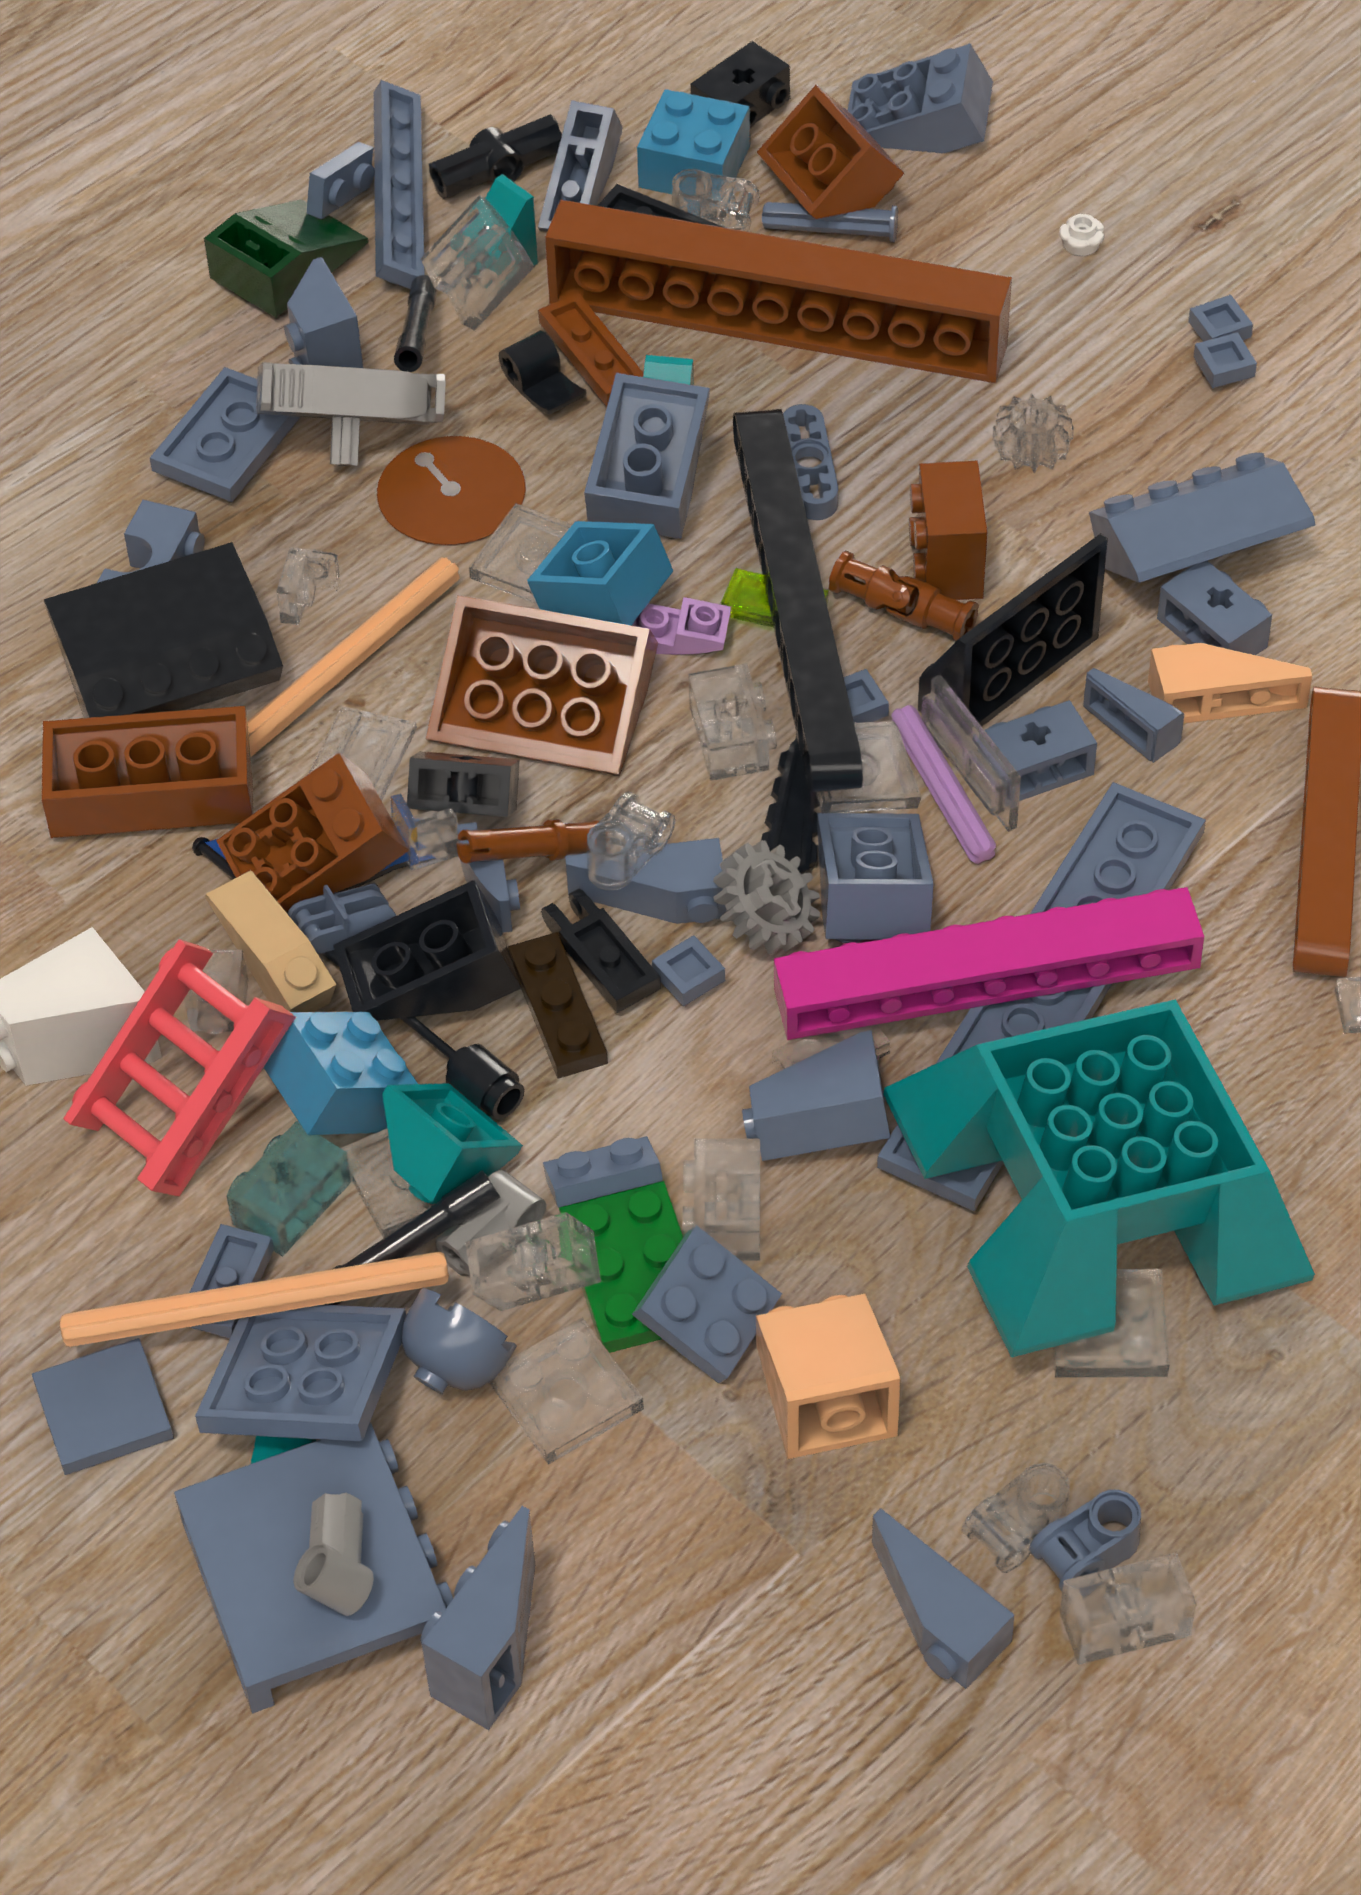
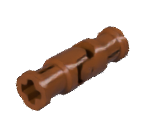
M849 551L841 553L829 577V590L838 594L844 591L864 599L865 605L875 610L886 607V610L892 616L922 629L931 626L953 635L955 642L974 628L978 617V603L971 600L967 603H962L942 594L939 587L910 576H898L893 569L884 565L879 568L856 560L854 554ZM854 576L862 580H865L866 583L855 579ZM915 608L913 613L911 615H908L911 612V610Z

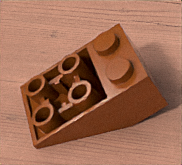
M340 753L333 756L216 840L235 877L237 878L251 870L285 912L289 911L297 902L323 895L324 885H328L331 892L335 893L366 881L409 851L368 775Z

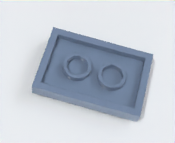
M224 367L151 455V469L156 473L233 502L300 417L256 414L257 379Z

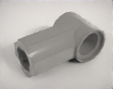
M505 1170L495 1171L488 1177L501 1198L463 1223L450 1227L435 1240L437 1251L444 1253L448 1266L461 1276L463 1274L473 1275L511 1238L517 1241L525 1239L536 1229L545 1214V1200Z
M325 1493L312 1502L309 1549L305 1551L295 1569L294 1587L297 1591L334 1611L350 1616L356 1613L368 1599L374 1580L371 1569L361 1563L362 1501L348 1493L337 1495Z

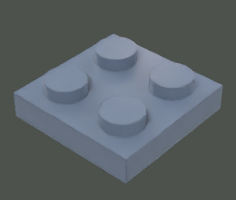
M696 1225L687 1231L632 1315L719 1384L729 1377L755 1337L756 1316L766 1314L772 1310L782 1293Z

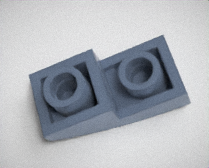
M476 822L456 825L457 837L462 830H478ZM458 840V843H469V841H468V840H464V841ZM503 860L475 861L472 863H463L461 861L466 883L472 880L476 881L498 918L502 933L512 932L511 911L520 910L517 881L516 879L506 880Z

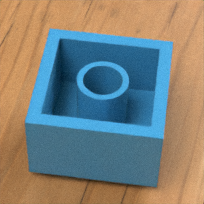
M665 89L637 146L638 188L724 205L750 148V106Z
M575 521L528 578L527 583L540 610L632 626L636 618L658 593L674 570L654 524Z
M290 1012L296 1018L270 1056L264 1069L307 1135L388 1133L382 1096L386 1086L418 1083L406 1067L405 1061L397 1054L382 1032L377 1020L372 1017L370 1012Z

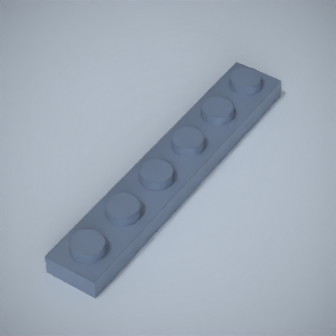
M381 80L373 92L376 277L410 289L412 281L416 277L425 275L421 95Z

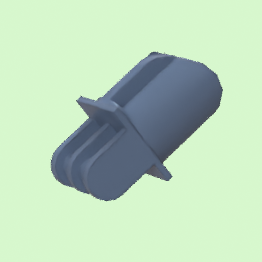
M376 883L335 894L331 892L328 885H324L323 895L297 902L288 912L290 918L309 939L317 954L334 950V944L396 916Z

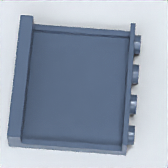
M371 1422L363 1441L320 1439L174 1491L184 1530L252 1714L275 1706L271 1692L272 1688L422 1634L430 1617L437 1611L443 1613L453 1600L447 1582L436 1584L431 1572V1568L437 1567L438 1564L428 1535L425 1533L417 1536L411 1523L412 1520L418 1519V1514L410 1490L407 1486L397 1488L392 1476L393 1473L399 1472L392 1446L388 1439L378 1441ZM325 1493L332 1495L348 1493L362 1501L361 1563L371 1569L374 1580L368 1599L356 1613L350 1616L334 1611L297 1591L294 1587L295 1569L305 1551L309 1549L312 1502Z

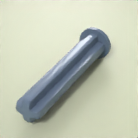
M767 202L762 210V225L767 229L889 237L890 242H895L898 226V206L893 205L891 210L864 209L815 219L801 204Z

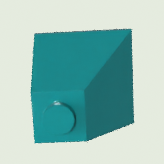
M449 1083L387 1085L382 1094L394 1171L410 1184V1192L426 1203L436 1204L445 1194L482 1170L489 1177L518 1155L523 1146Z

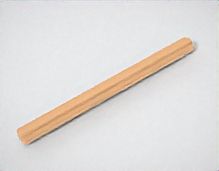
M446 557L437 560L247 722L250 757L256 754L455 584L460 578L458 566Z
M433 1252L66 1313L61 1316L60 1330L65 1345L72 1347L443 1285L448 1282L449 1273L444 1253Z

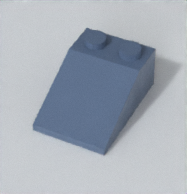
M616 373L584 492L588 522L654 524L658 535L682 538L692 498L710 388Z
M817 813L821 908L825 938L836 939L842 943H859L864 939L882 940L892 938L898 934H917L930 931L934 884L919 814Z

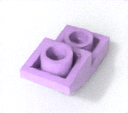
M683 597L681 610L648 603L632 626L651 630L658 641L656 654L683 655L723 650L731 606Z

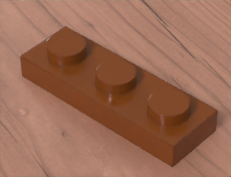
M579 293L538 309L540 325L606 407L616 373L643 377L644 372Z

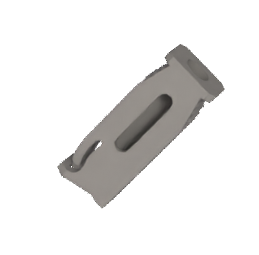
M262 362L258 366L256 414L332 419L330 465L358 466L360 421L421 425L443 422L446 379L445 374H419L398 370ZM431 387L436 388L435 408H430Z

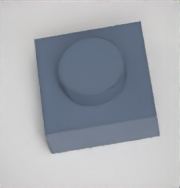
M1231 294L1190 308L1188 322L1202 341L1236 332L1239 333L1242 340L1252 337L1253 323Z
M1238 332L1195 344L1193 357L1212 388L1255 377L1257 363Z
M867 669L844 677L855 728L889 716V702Z
M695 935L652 960V967L659 974L661 983L682 1006L687 1005L726 981L723 965Z

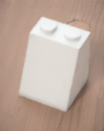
M93 927L0 979V1066L5 1072L13 1069L26 1086L92 1074L145 992ZM158 1040L144 1060L147 1063H153L162 1058Z

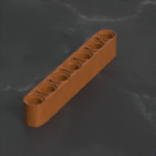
M1313 686L1308 726L1293 972L1337 977L1347 976L1351 946L1361 766V691L1315 686Z

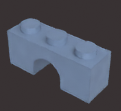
M142 500L124 533L130 566L140 568L138 570L201 552L204 549V535L199 531L196 512L147 500ZM105 568L97 583L132 572H119Z

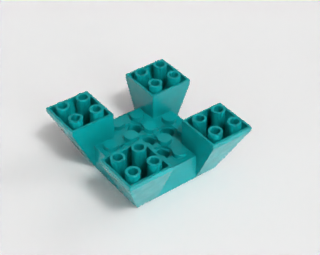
M1176 999L977 1044L884 1088L883 1095L924 1179L1003 1161L1022 1199L973 1255L967 1265L1011 1358L1114 1331L1116 1325L1118 1244L1175 1231L1214 1306L1309 1282L1314 1278L1315 1273L1273 1176Z

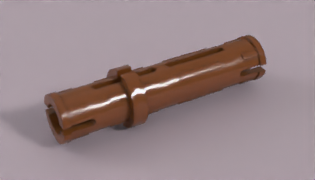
M559 819L547 820L540 826L485 830L467 829L460 831L457 839L460 841L468 840L469 843H457V853L463 863L545 856L549 860L555 861L564 859L567 854L604 851L606 844L603 842L595 843L594 840H607V832L604 824L599 820L564 824Z

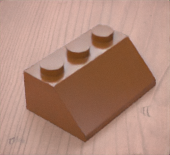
M817 85L810 90L757 151L758 155L815 219L874 208L885 195L891 192L897 181L905 174L853 115Z

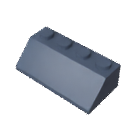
M1250 453L1235 459L1236 465L1221 469L1220 467L1213 466L1196 470L1192 473L1193 479L1178 484L1174 480L1152 484L1148 487L1149 493L1134 498L1130 494L1111 497L1104 501L1105 507L1089 512L1094 538L1100 533L1108 538L1105 569L1138 583L1315 526V519L1285 464L1265 457L1264 453Z

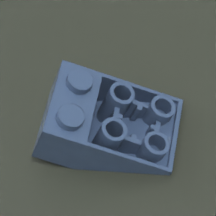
M970 43L954 49H945L936 55L917 61H907L898 67L876 74H867L860 79L854 80L848 111L882 148L947 153L984 141L993 80Z
M521 1506L510 1523L503 1521L498 1525L490 1538L488 1552L477 1567L470 1566L464 1571L456 1585L454 1599L443 1613L437 1611L430 1617L420 1638L430 1696L487 1730L491 1728L522 1685L535 1574L530 1510L524 1506Z

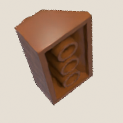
M246 706L43 721L42 804L50 837L58 838L243 822L254 814L253 779Z

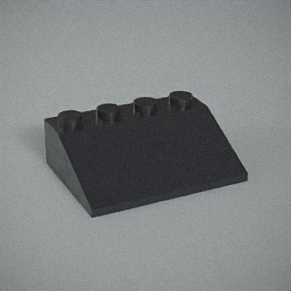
M1101 533L959 638L935 663L929 665L919 677L918 711L961 743L1097 640L1099 636L1108 538Z
M233 542L44 599L48 616L84 718L182 711L280 681L283 669L280 655L268 621Z

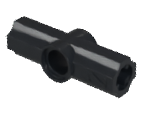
M549 114L505 133L496 127L483 129L473 137L468 148L429 163V174L437 193L442 199H445L489 180L493 183L495 178L501 174L513 182L516 181L522 174L524 166L558 152L562 137L558 122Z

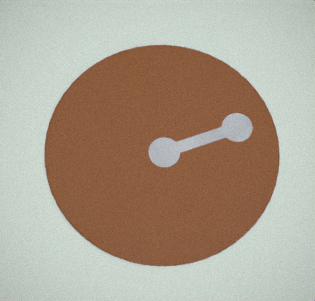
M445 436L417 443L405 449L391 460L379 479L377 500L385 519L402 534L425 543L455 545L485 538L508 524L517 514L523 503L526 484L519 464L501 447L473 437Z

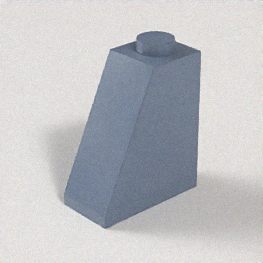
M872 1030L860 1032L750 1085L752 1108L742 1109L747 1140H758L762 1161L890 1138Z

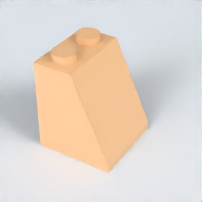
M866 1294L850 1297L835 1295L820 1303L796 1308L781 1306L770 1310L766 1314L756 1316V1346L787 1459L898 1436L900 1376Z

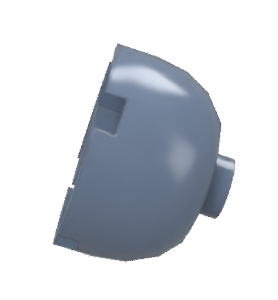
M422 1288L409 1308L402 1324L401 1342L405 1355L418 1367L413 1377L440 1394H443L447 1386L468 1391L481 1388L495 1379L507 1364L517 1345L513 1342H506L505 1340L508 1337L506 1334L456 1302L454 1306H449L448 1310L437 1304L441 1294Z

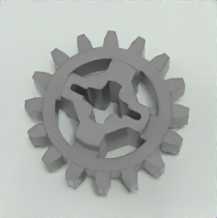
M762 840L753 847L749 843L744 844L719 864L723 871L714 877L713 882L723 890L713 898L714 902L725 905L727 911L720 918L722 922L733 921L736 927L733 936L736 939L746 934L749 936L750 949L755 950L764 944L768 954H774L781 948L785 952L792 949L813 933L815 929L811 923L820 917V912L812 907L811 903L819 899L820 895L818 892L808 889L807 883L813 879L811 873L801 874L797 868L801 861L798 856L788 861L784 858V846L778 845L770 851L766 841Z

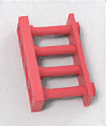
M181 939L162 957L159 971L88 1081L82 1084L75 1092L72 1106L63 1118L70 1125L99 1131L102 1125L105 1124L146 1157V1165L137 1178L151 1191L179 1197L296 1018L283 1006L256 997L247 1006L202 971L213 953L206 947ZM190 989L234 1023V1030L220 1051L216 1050L173 1016ZM161 1034L205 1068L204 1076L191 1096H188L144 1061ZM132 1079L175 1112V1121L162 1141H159L116 1106V1103Z

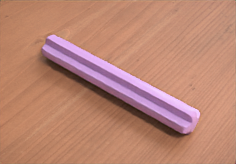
M907 705L902 709H895L891 716L893 718L891 725L968 858L975 864L992 859L995 855L996 843L917 709L911 705Z

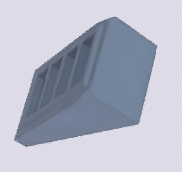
M1093 668L1087 672L1083 707L1153 763L1178 746L1182 737L1185 716L1182 711L1098 669Z

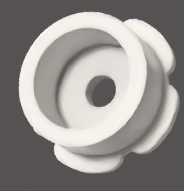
M1078 214L1069 218L1067 224L1061 225L1059 234L1063 240L1064 248L1069 253L1077 256H1087L1098 250L1099 244L1104 239V234L1102 233L1104 227L1100 221L1092 216Z

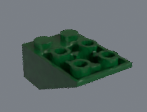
M302 199L235 213L204 237L210 279L275 318L288 309V301L314 259L322 257L332 273L369 243L368 237L330 215L319 219L307 214V202Z

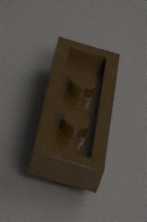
M558 932L508 946L521 990L557 1079L608 1064L607 1050Z

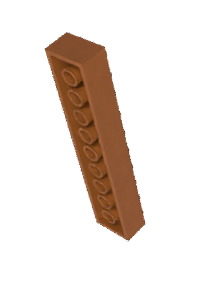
M560 200L545 236L549 304L579 293L596 313L996 383L1008 345L1012 277Z

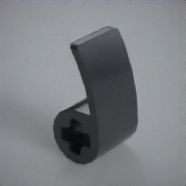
M539 330L499 351V362L509 382L524 398L545 414H552L586 396L585 389L572 382L560 371V357L557 348L544 331Z

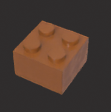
M978 460L919 463V484H910L911 513H917V517H909L910 546H915L916 550L919 549V553H913L914 579L916 578L939 587L943 595L955 600L983 599L987 525Z

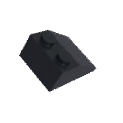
M475 880L333 945L352 1011L370 1012L377 1021L474 1011L521 989L498 918Z

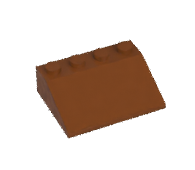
M457 595L425 739L432 742L620 776L649 688L658 641L648 628Z

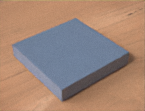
M140 1338L32 1373L64 1475L174 1439Z

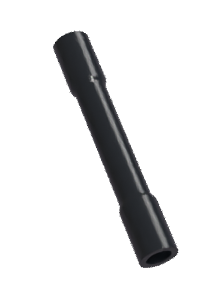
M428 275L416 277L411 284L407 301L406 319L402 334L398 338L394 355L395 365L401 371L414 372L422 364L429 318L434 309L438 293L437 282Z
M482 1170L445 1194L438 1203L347 1263L338 1265L333 1269L406 1257L450 1227L463 1223L501 1197ZM343 1301L323 1305H339Z

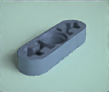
M806 404L794 405L785 410L783 416L806 516L810 520H823L832 516L838 507V484L824 417L821 411L814 406ZM799 426H805L808 431V438L801 439ZM807 456L816 457L822 461L815 467H804L797 463L799 459ZM818 484L819 499L814 498L813 494L810 493V486Z

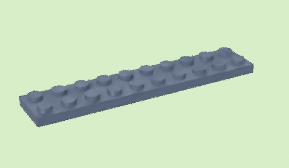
M1113 782L1030 914L1044 912L1054 907L1068 908L1097 903L1106 898L1120 899L1143 895L1158 889L1170 890L1204 834L1206 819ZM1112 984L970 1008L936 1063L977 1044L1091 1019ZM898 1124L878 1154L877 1168L972 1211L976 1210L1003 1165V1161H998L924 1179Z

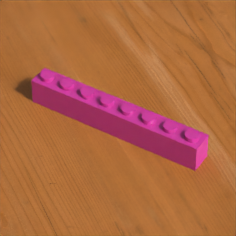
M1188 887L1172 890L1158 889L1148 894L1126 898H1106L1097 903L1068 908L1054 907L1039 913L1015 917L1002 916L995 920L981 923L950 925L940 930L923 933H904L895 935L892 938L865 943L851 942L836 948L812 952H794L788 956L774 958V992L786 1038L791 1040L1198 969L1201 966L1205 936Z

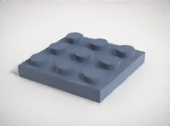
M317 1305L239 1318L195 1415L199 1432L363 1441L402 1343V1324L406 1317L405 1308Z

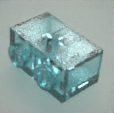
M295 1121L283 1135H277L269 1142L262 1158L248 1172H242L232 1182L226 1195L232 1225L239 1229L272 1237L274 1252L283 1257L351 1183L347 1152L320 1135H307L301 1124Z

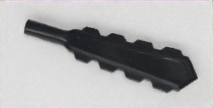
M796 734L795 740L790 744L789 749L781 752L777 769L782 776L774 780L771 796L776 800V803L769 805L765 824L770 831L763 833L761 840L766 841L770 851L778 845L784 846V858L788 861L798 856L801 861L797 869L801 874L808 873L817 861L818 845L812 841V837L818 835L817 813L814 809L820 807L822 792H809Z

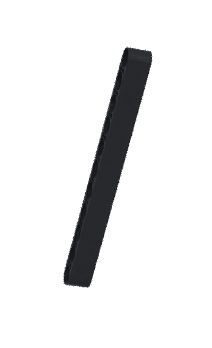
M782 409L736 412L733 414L734 445L808 789L810 793L860 789L863 784L860 747Z

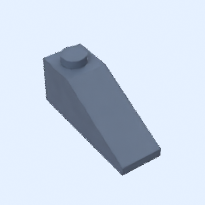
M571 100L538 224L539 230L548 231L560 200L597 205L612 171L623 126L614 108Z
M719 838L565 856L568 894L580 888L593 902L676 924L689 922L706 923L714 919H721V915L727 911L725 905L714 902L713 898L723 890L713 882L714 877L723 871L719 865L723 861Z
M880 1508L873 1515L872 1545L917 1645L923 1654L924 1660L937 1675L944 1679L953 1678L967 1689L1012 1642L1015 1615Z

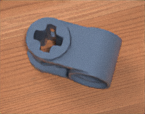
M1121 1490L1104 1491L1066 1517L1057 1519L1043 1528L1030 1543L1029 1550L1035 1559H1044L1060 1579L1059 1588L1065 1596L1076 1595L1092 1585L1101 1575L1124 1560L1129 1559L1137 1551L1140 1541L1141 1507L1137 1500L1127 1492ZM1109 1521H1117L1123 1523L1127 1528L1121 1531H1110L1105 1529L1102 1524Z

